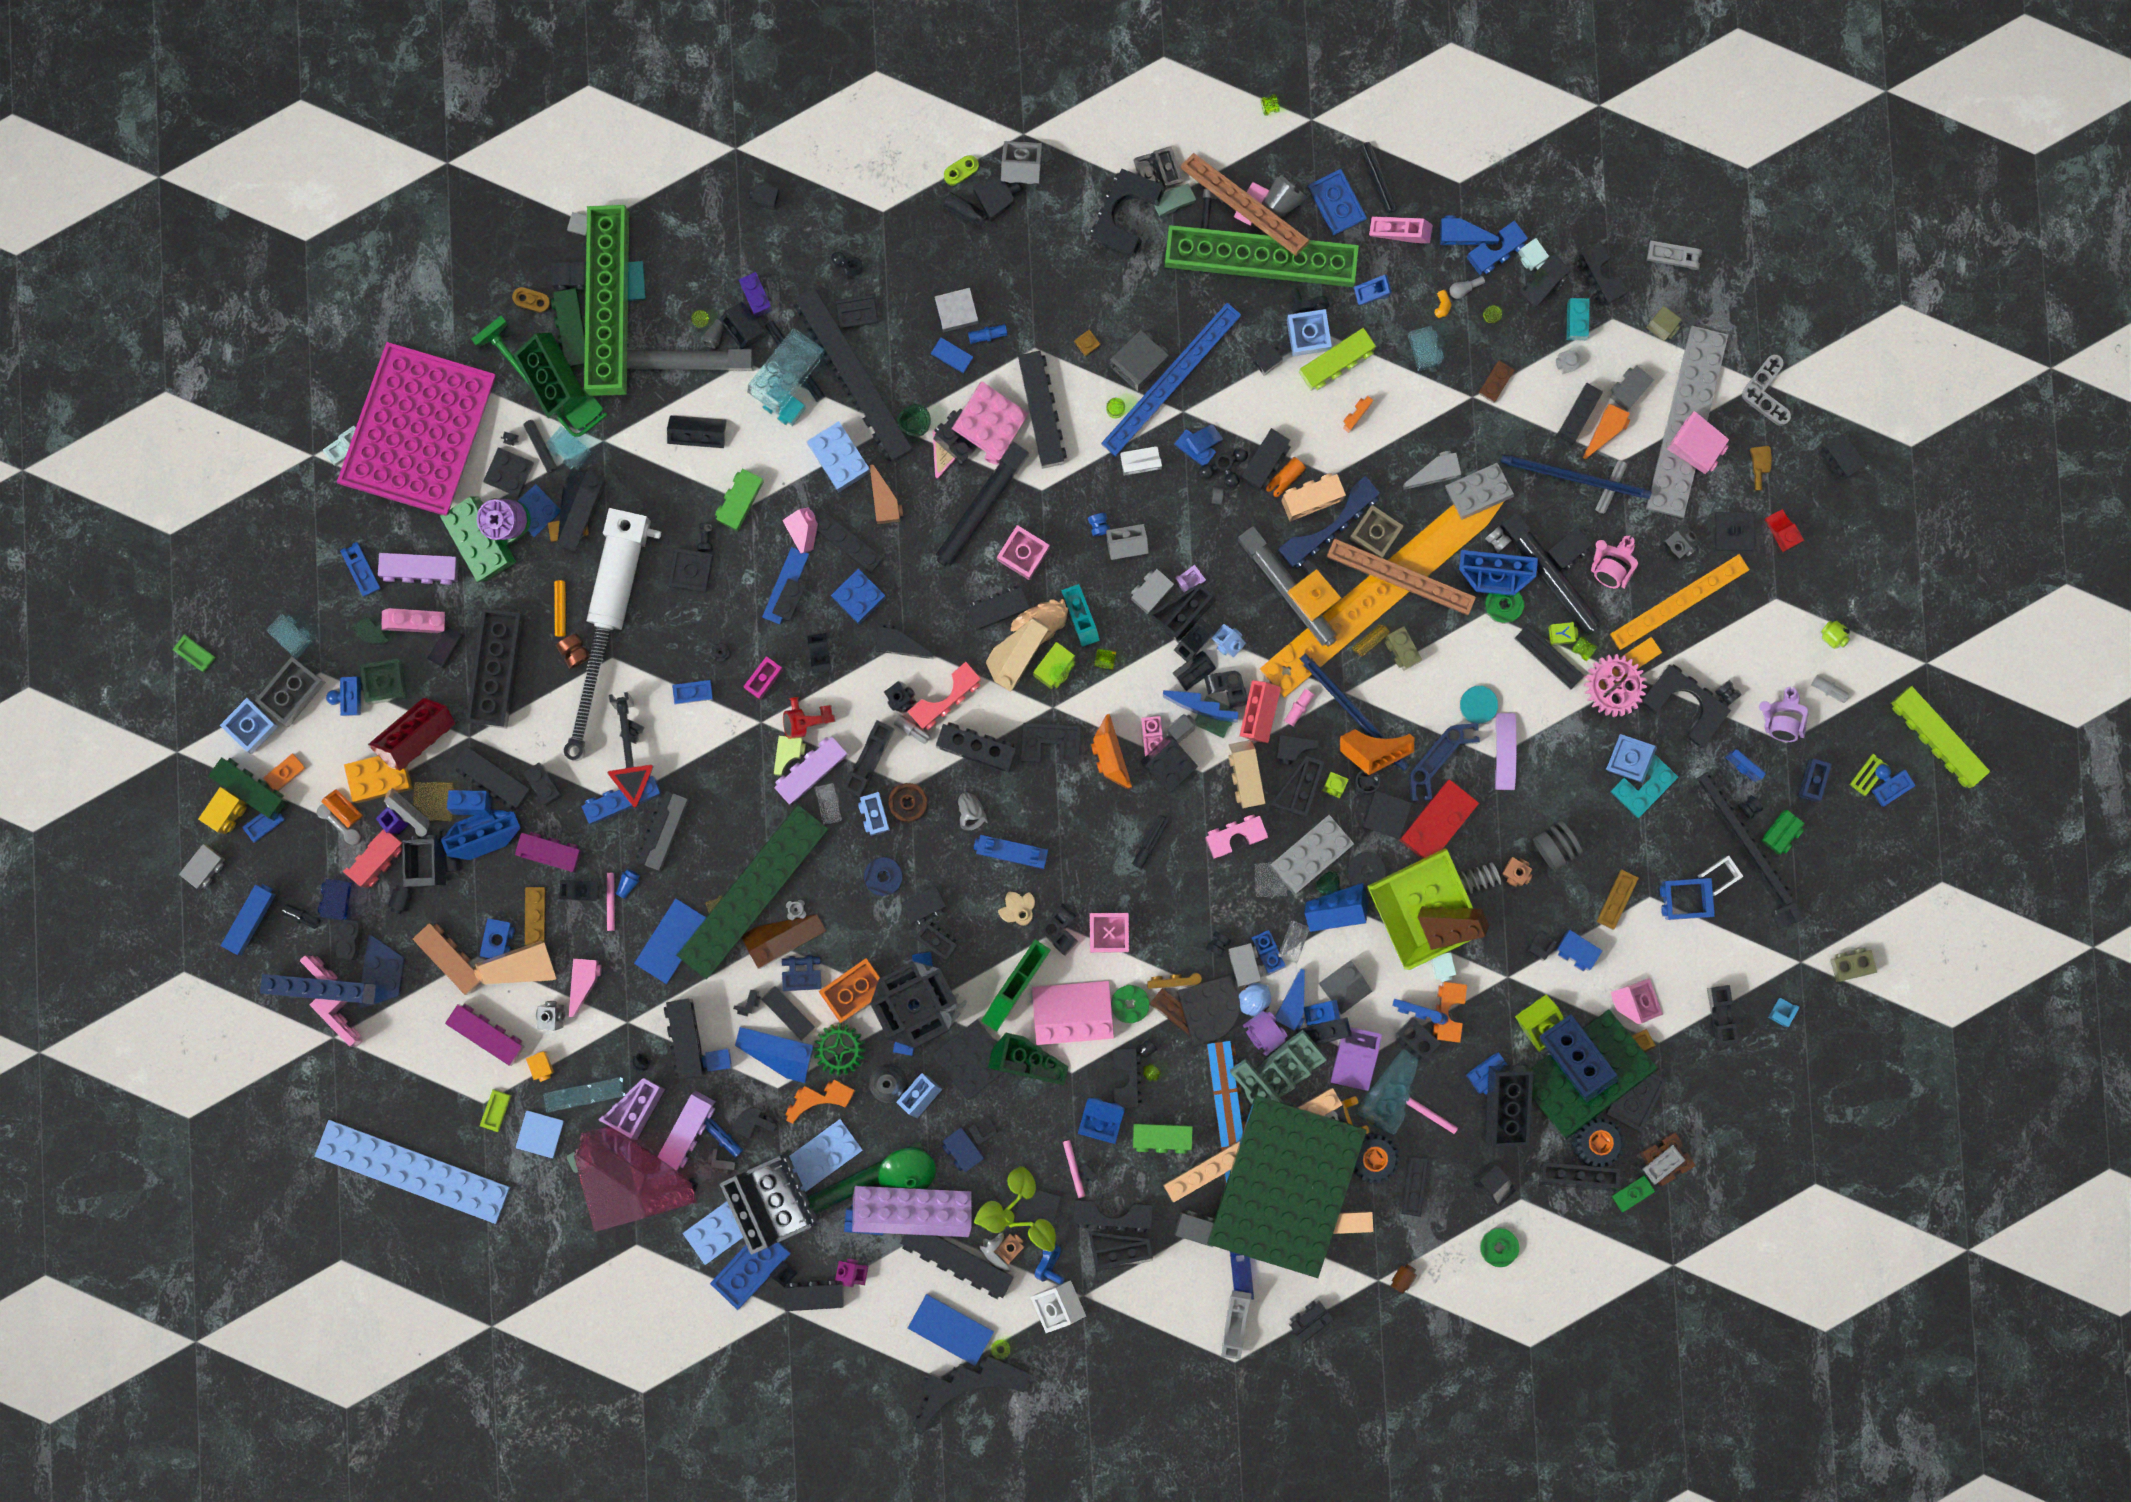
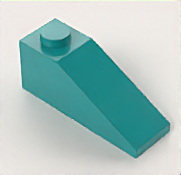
M1080 585L1061 590L1081 646L1100 641Z

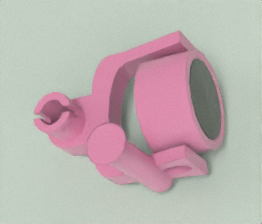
M1625 536L1617 548L1607 546V543L1603 540L1596 542V552L1591 571L1594 572L1595 578L1604 586L1615 589L1622 583L1621 587L1625 589L1637 569L1638 561L1631 556L1635 548L1633 537L1630 540V536ZM1606 555L1616 557L1624 561L1631 569L1627 574L1621 564L1612 559H1603V557Z

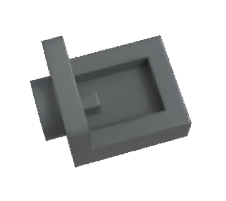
M713 1148V1152H709L708 1163H711V1168H719V1172L731 1173V1170H736L737 1162L718 1160L719 1148Z

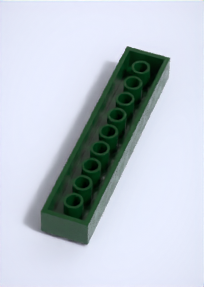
M797 804L678 951L676 956L707 980L828 828Z

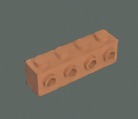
M429 923L413 940L464 995H469L482 983L476 979L474 973L476 966L473 967L469 963L471 959L464 952L460 953L456 949L457 944L450 937L447 939L443 935L444 930L437 923L435 925Z

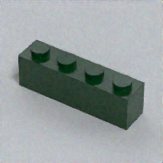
M575 288L553 292L554 298L551 299L553 310L557 312V317H554L556 328L560 330V335L557 336L559 347H563V355L571 369L585 367V329L578 291Z
M221 757L208 776L264 816L275 821L287 804V801L283 799L284 795L276 789L274 791L268 789L269 784L259 778L257 781L252 778L254 775L246 768L243 770L238 768L239 763L230 757L228 760Z

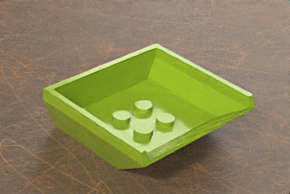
M1446 848L1367 886L1404 970H1411L1469 942H1461L1431 950L1418 920V914L1422 906L1439 909L1440 907L1455 910L1458 908L1473 909Z

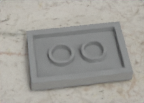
M1498 463L1445 485V489L1461 520L1514 497V493Z

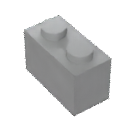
M1144 524L1106 530L1111 560L1148 554L1147 535Z
M1158 569L1154 572L1150 571L1144 578L1146 582L1142 586L1138 584L1131 592L1133 594L1131 600L1147 614L1156 607L1174 586V583Z
M203 844L179 875L196 889L206 888L212 881V875L218 873L223 868L225 859L208 845Z
M1250 943L1228 949L1238 987L1261 981L1260 977L1263 976L1261 965L1257 966L1255 958H1258V953L1255 946L1252 947Z

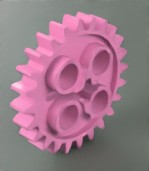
M1618 654L1614 655L1613 659L1608 655L1606 656V661L1604 658H1600L1599 663H1593L1594 668L1588 669L1591 675L1585 676L1589 680L1588 683L1584 684V686L1589 687L1585 694L1591 695L1588 701L1594 700L1592 707L1599 706V713L1605 710V716H1608L1611 712L1613 717H1616L1618 712L1620 716H1624L1625 711L1629 714L1632 712L1631 708H1638L1636 703L1643 702L1640 696L1646 695V693L1641 691L1647 687L1642 684V681L1646 680V678H1640L1643 670H1636L1638 664L1631 665L1633 659L1626 662L1625 656H1622L1619 660ZM1613 668L1618 669V671H1619V676H1618V677H1615V676L1612 674V669H1613ZM1624 674H1627V677L1616 686V689L1612 690L1604 698L1603 695L1614 686V683L1619 681ZM1600 680L1605 683V690L1599 687ZM1626 682L1631 683V685H1632V690H1631V691H1628V690L1625 688V683H1626ZM1613 694L1618 697V704L1612 701Z

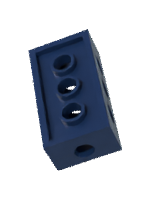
M1571 1014L1539 1036L1543 1046L1586 1103L1618 1082L1617 1074ZM1565 1041L1572 1042L1569 1046L1563 1045ZM1577 1056L1584 1057L1581 1061L1574 1060ZM1589 1071L1595 1072L1593 1076H1586V1073Z

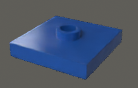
M1738 749L1729 752L1725 756L1728 761L1736 766L1739 772L1748 776L1754 782L1761 780L1766 775L1762 769Z

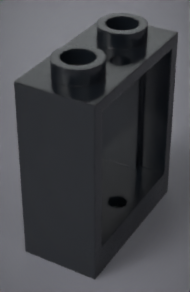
M426 835V839H421V836H410V840H402L403 887L446 885L445 849L441 839H437V835ZM417 845H432V878H418Z

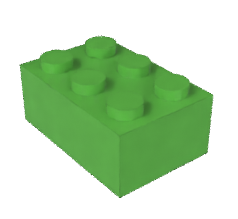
M1133 1123L1132 1147L1136 1148L1137 1152H1148V1148H1153L1159 1153H1168V1149H1175V1153L1187 1154V1150H1192V1126Z

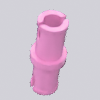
M1304 689L1297 702L1292 704L1293 708L1284 721L1294 727L1302 713L1307 711L1306 707L1315 695L1309 690Z

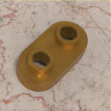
M524 287L517 288L513 292L512 299L518 307L537 313H544L550 308V300L543 293ZM522 295L526 296L525 301H520ZM539 301H544L542 307L538 306Z

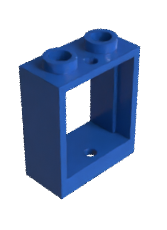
M1711 878L1662 882L1660 896L1664 899V905H1661L1662 916H1665V920L1715 917ZM1701 884L1703 913L1673 915L1671 886Z

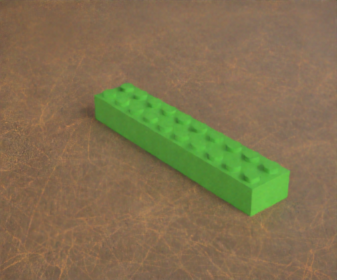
M625 205L587 206L584 390L589 396L627 394L629 211Z
M1169 225L1165 268L1353 287L1355 284L1359 245L1309 240V244L1295 256L1272 237L1266 235Z

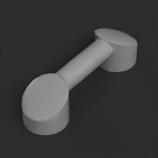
M324 804L318 807V817L327 819L344 834V840L348 844L357 845L360 843L361 834L359 831L347 828Z

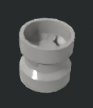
M1500 526L1485 538L1488 543L1494 545L1497 553L1512 541L1509 536H1505Z

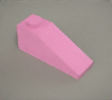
M1372 217L1369 235L1411 243H1430L1433 225L1427 220L1420 218Z
M573 959L569 1017L577 1015L595 985L598 976H601L602 966L599 965V961Z

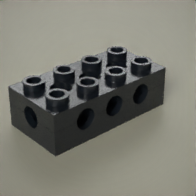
M948 722L947 725H942L936 743L937 749L1007 773L1010 772L1017 752L1014 744L1003 741L1001 744L996 742V738L986 734L984 737L978 736L977 731L966 728V731L959 729V725ZM958 736L964 738L963 743L960 745L954 743V739ZM974 743H981L982 748L979 751H974L972 745ZM991 750H1000V755L992 757L990 755Z

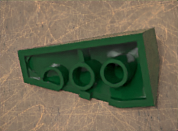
M1007 1032L993 1047L988 1065L989 1069L1060 1085L1065 1084L1068 1071L1067 1065L1043 1051L1042 1048L1030 1042L1026 1037Z

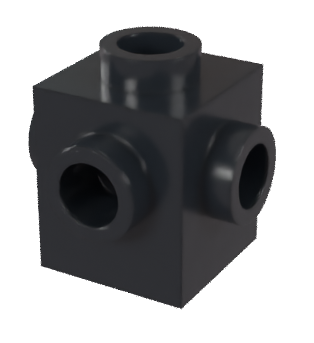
M897 681L884 691L889 700L887 703L893 711L905 713L917 702L910 686L907 687L901 681Z

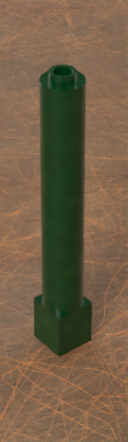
M921 1141L907 1147L924 1150ZM885 1159L808 1196L811 1203L808 1205L809 1208H813L815 1214H818L852 1197L855 1186L873 1187L879 1184L878 1171Z

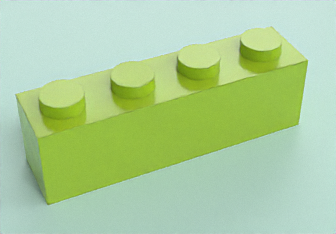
M1362 328L1301 367L1299 374L1311 391L1315 388L1319 390L1326 385L1325 382L1330 378L1335 380L1342 375L1341 371L1348 368L1350 370L1358 365L1357 361L1361 358L1366 360L1371 357L1376 346L1365 329Z

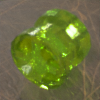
M1276 94L1271 95L1269 98H1260L1264 116H1268L1272 112L1280 113Z
M1115 397L1108 401L1106 406L1108 416L1113 419L1123 416L1125 413V403L1122 399Z

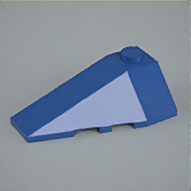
M739 1027L735 1043L736 1047L786 1079L802 1083L806 1082L815 1045Z

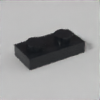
M788 578L772 614L790 621L806 586Z

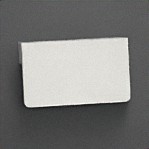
M1158 447L1120 453L1124 475L1162 469Z

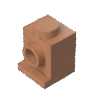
M1010 1233L994 1252L1009 1264L1024 1248L1022 1245L1024 1241L1016 1233L1014 1236ZM1012 1244L1014 1250L1008 1251L1007 1245Z

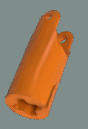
M1293 457L1271 480L1266 490L1270 492L1278 486L1273 495L1279 497L1303 473L1306 467L1300 460Z

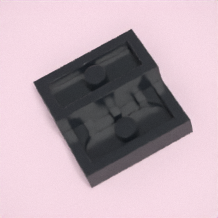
M1172 146L1155 150L1151 154L1136 157L1133 160L1138 175L1162 184L1165 189L1183 182Z

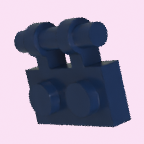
M807 955L802 958H795V956L782 958V966H789L790 970L789 972H782L783 991L822 989L821 970H813V965L821 964L820 957ZM796 965H807V971H796Z

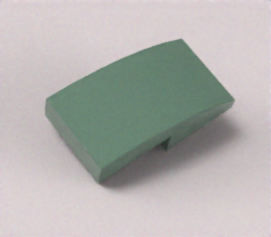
M1185 184L1164 192L1159 206L1154 205L1158 215L1163 216L1175 212L1180 207L1193 204L1196 198L1189 184Z

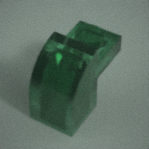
M365 616L352 627L363 641L371 645H383L389 642L385 634L393 632V630H382V623L376 626L368 616Z

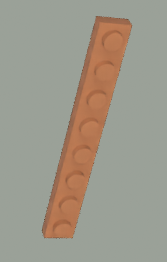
M1195 153L1181 164V169L1295 256L1309 244V239Z
M1333 539L1326 556L1465 615H1469L1476 598L1337 539Z

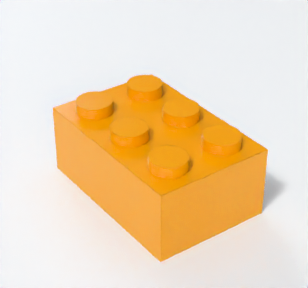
M379 756L344 764L352 801L355 803L384 797L391 788L398 793L413 789L408 766L401 771L389 767Z

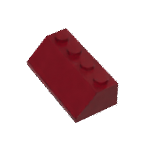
M422 698L368 745L389 767L401 771L413 759L420 756L426 748L434 744L439 737L447 733L455 725V722L447 706Z

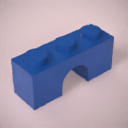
M1515 220L1499 231L1497 236L1502 242L1500 250H1490L1485 243H1482L1468 253L1467 259L1479 275L1484 272L1486 275L1495 269V264L1498 262L1504 263L1511 257L1509 254L1513 251L1518 253L1525 246L1528 238Z

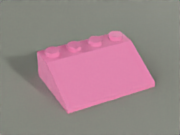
M1109 981L1032 987L1036 1045L1114 1039Z

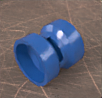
M1106 513L1088 517L1089 524L1093 528L1091 530L1093 537L1104 535L1106 530H1111L1106 522Z

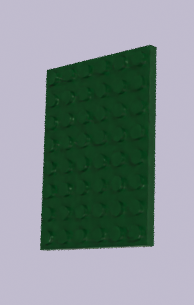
M1255 1095L1207 1244L1319 1278L1367 1130Z

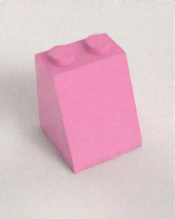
M1693 411L1687 417L1667 450L1706 474L1709 470L1713 471L1718 464L1716 459L1719 454L1723 456L1729 446L1726 444L1729 439Z

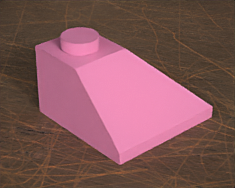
M1650 978L1611 992L1617 1011L1637 1024L1663 1015Z

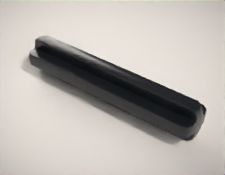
M534 420L526 421L523 426L548 473L553 472L557 469V466Z

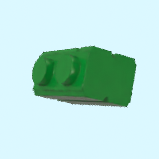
M1783 810L1760 841L1779 855L1783 852L1786 854L1792 847L1790 842L1793 838H1798L1803 833L1804 829L1802 827L1804 822L1788 810Z

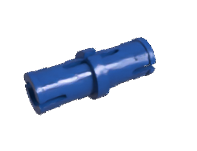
M1005 324L989 328L986 326L984 329L968 332L970 344L986 340L989 342L991 339L1008 336Z

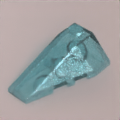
M1402 1049L1364 1097L1356 1114L1368 1124L1395 1135L1405 1118L1406 1101H1409L1410 1095L1408 1093L1410 1085L1414 1080L1418 1060L1408 1051Z

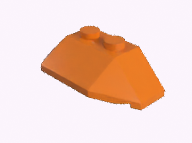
M1107 714L1093 738L1094 743L1091 744L1093 754H1097L1099 762H1096L1098 771L1111 781L1126 789H1131L1132 785L1111 716Z

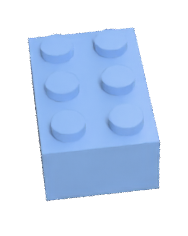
M839 421L807 441L808 446L838 493L871 473Z

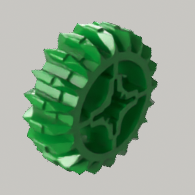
M839 1023L838 1029L835 1030V1026L832 1024L830 1025L832 1031L829 1032L827 1028H824L823 1030L826 1035L818 1034L822 1040H815V1043L820 1044L819 1048H813L814 1051H819V1054L815 1055L814 1058L821 1057L822 1060L817 1064L820 1066L825 1063L826 1065L823 1067V1070L826 1071L830 1067L831 1075L835 1069L838 1076L841 1075V1070L843 1069L845 1075L849 1074L847 1068L850 1067L852 1071H855L856 1069L853 1064L861 1065L857 1059H864V1056L859 1055L860 1051L865 1052L866 1049L860 1048L859 1045L864 1044L865 1041L858 1042L857 1039L862 1035L857 1034L854 1036L855 1028L849 1032V1025H846L843 1030L842 1024ZM837 1034L836 1043L833 1046H824L830 1036ZM843 1034L848 1035L853 1040L855 1047H848L844 1044ZM839 1039L842 1047L849 1049V1051L841 1052L840 1060L837 1052L830 1050V1048L838 1047ZM824 1052H831L835 1055L836 1065L831 1064L826 1059ZM846 1053H855L853 1059L848 1064L842 1066L843 1056Z

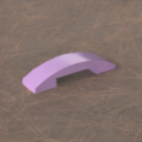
M1496 713L1495 790H1515L1516 717L1515 713Z

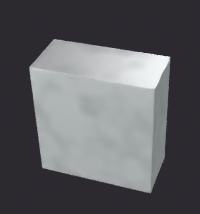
M970 288L935 296L943 332L978 324Z

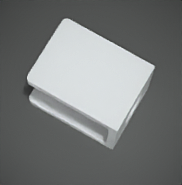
M1730 856L1722 858L1697 875L1698 878H1701L1725 862L1734 878L1713 891V896L1743 877Z

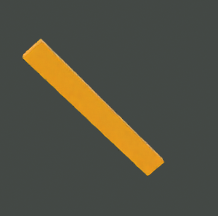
M1738 554L1612 632L1610 636L1619 650L1750 569L1741 555Z

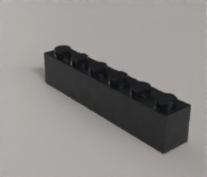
M1041 351L1018 355L1041 467L1044 469L1063 465L1064 459H1067L1065 447L1061 448L1060 444L1063 436L1061 429H1057L1056 422H1059L1057 410L1053 411L1052 407L1055 399L1053 392L1049 393L1048 385H1051L1050 376L1045 374L1044 367L1047 366L1045 355L1041 356Z
M905 1234L900 1242L903 1245L902 1249L913 1253V1251L919 1253V1258L928 1263L930 1260L938 1263L936 1267L945 1272L948 1269L954 1272V1277L962 1281L964 1279L971 1281V1286L978 1290L982 1288L988 1290V1295L997 1300L999 1297H1004L1014 1276L996 1268L994 1265L940 1236Z

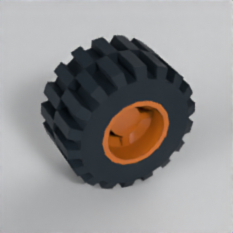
M1596 1118L1573 1135L1575 1142H1572V1145L1575 1146L1576 1150L1574 1152L1578 1154V1159L1584 1161V1164L1592 1167H1605L1618 1161V1156L1623 1154L1621 1150L1622 1147H1625V1143H1622L1624 1135L1620 1134L1621 1129L1616 1127L1614 1122H1610L1608 1119Z
M1365 1134L1354 1168L1355 1174L1369 1183L1387 1181L1388 1177L1395 1174V1169H1398L1399 1152L1395 1144L1381 1134Z

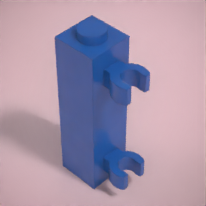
M980 835V839L976 838L974 850H977V855L1044 869L1048 854L1047 849Z
M263 883L261 886H254L222 942V947L236 955L242 956L276 894L271 892V887Z

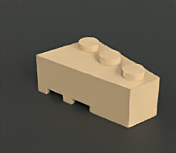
M1247 740L1228 744L1230 755H1228L1230 767L1233 766L1234 769L1232 780L1234 785L1237 784L1238 789L1235 792L1237 803H1241L1242 808L1265 804L1256 750L1252 741Z

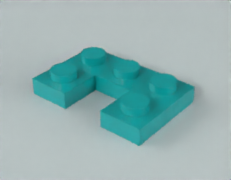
M1655 754L1647 772L1650 779L1639 790L1623 778L1610 791L1636 818H1639L1678 778Z

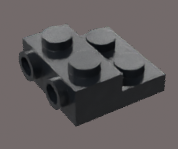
M961 408L957 412L953 410L947 417L948 421L945 424L940 423L934 430L936 434L933 438L960 464L978 448V446L952 429L963 411Z

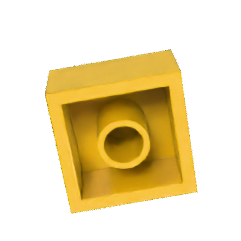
M220 787L199 817V820L216 832L230 833L236 825L235 820L237 817H241L246 811L247 803L229 790Z

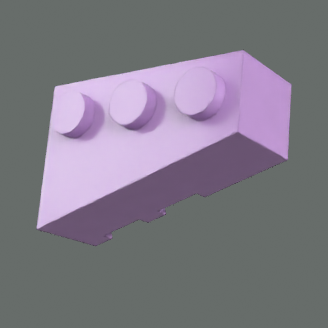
M643 1078L599 1121L627 1137L637 1140L665 1088L649 1079Z

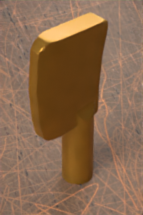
M1769 446L1750 449L1755 491H1762V473H1769L1771 470L1772 456Z

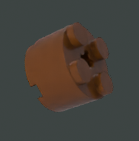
M900 784L889 795L890 811L895 818L902 822H915L922 818L927 810V797L924 791L916 784ZM911 798L913 805L911 807H904L905 803L903 801Z

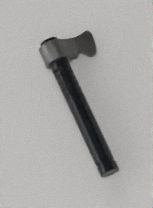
M1205 188L1203 191L1204 205L1201 229H1209L1211 200L1218 198L1221 202H1224Z

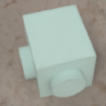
M1536 238L1518 252L1524 267H1529L1531 271L1535 268L1538 270L1549 258V255Z

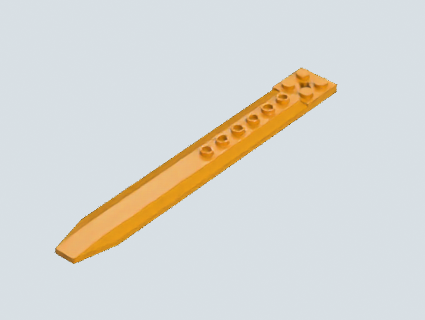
M1504 501L1461 520L1453 504L1387 561L1426 577L1429 576L1489 524ZM1369 575L1323 614V617L1338 634L1335 637L1337 639L1335 643L1329 647L1327 645L1322 646L1307 628L1259 670L1271 684L1281 687L1280 694L1285 698L1312 675L1299 659L1303 654L1306 653L1310 658H1313L1319 667L1323 666L1410 591ZM1282 667H1290L1291 675H1282Z

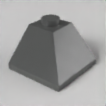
M1351 960L1318 983L1331 1001L1337 1000L1341 1015L1372 992L1364 977Z

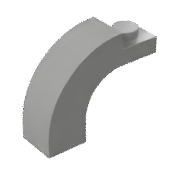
M1232 1290L1225 1322L1221 1357L1241 1359L1252 1293Z

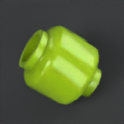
M1829 621L1821 631L1822 640L1833 649H1837L1840 646L1844 648L1850 641V630L1839 621Z

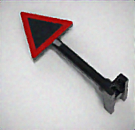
M624 692L625 697L617 699L613 694H610L609 701L620 717L626 768L608 771L607 774L632 806L637 808L654 766L634 767L627 715L629 714L628 708L634 707V701L628 692Z

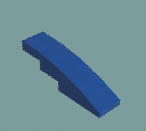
M1163 690V698L1181 708L1216 720L1238 723V712L1220 710V703L1201 701V693Z

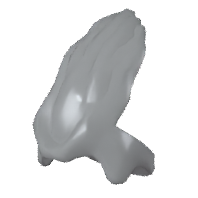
M962 793L958 799L959 811L961 812V828L964 830H974L984 822L988 823L979 799L971 793ZM969 819H979L973 825H965L966 821Z
M1000 1233L992 1240L983 1239V1246H980V1249L987 1260L1000 1270L1011 1271L994 1253L1004 1240V1234Z

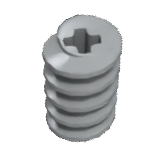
M1492 862L1489 863L1488 868L1485 864L1482 865L1481 871L1478 867H1475L1474 873L1470 869L1467 870L1466 875L1463 871L1459 872V877L1465 891L1468 889L1471 894L1473 893V887L1477 891H1480V885L1487 889L1488 883L1495 887L1496 880L1501 885L1499 872Z

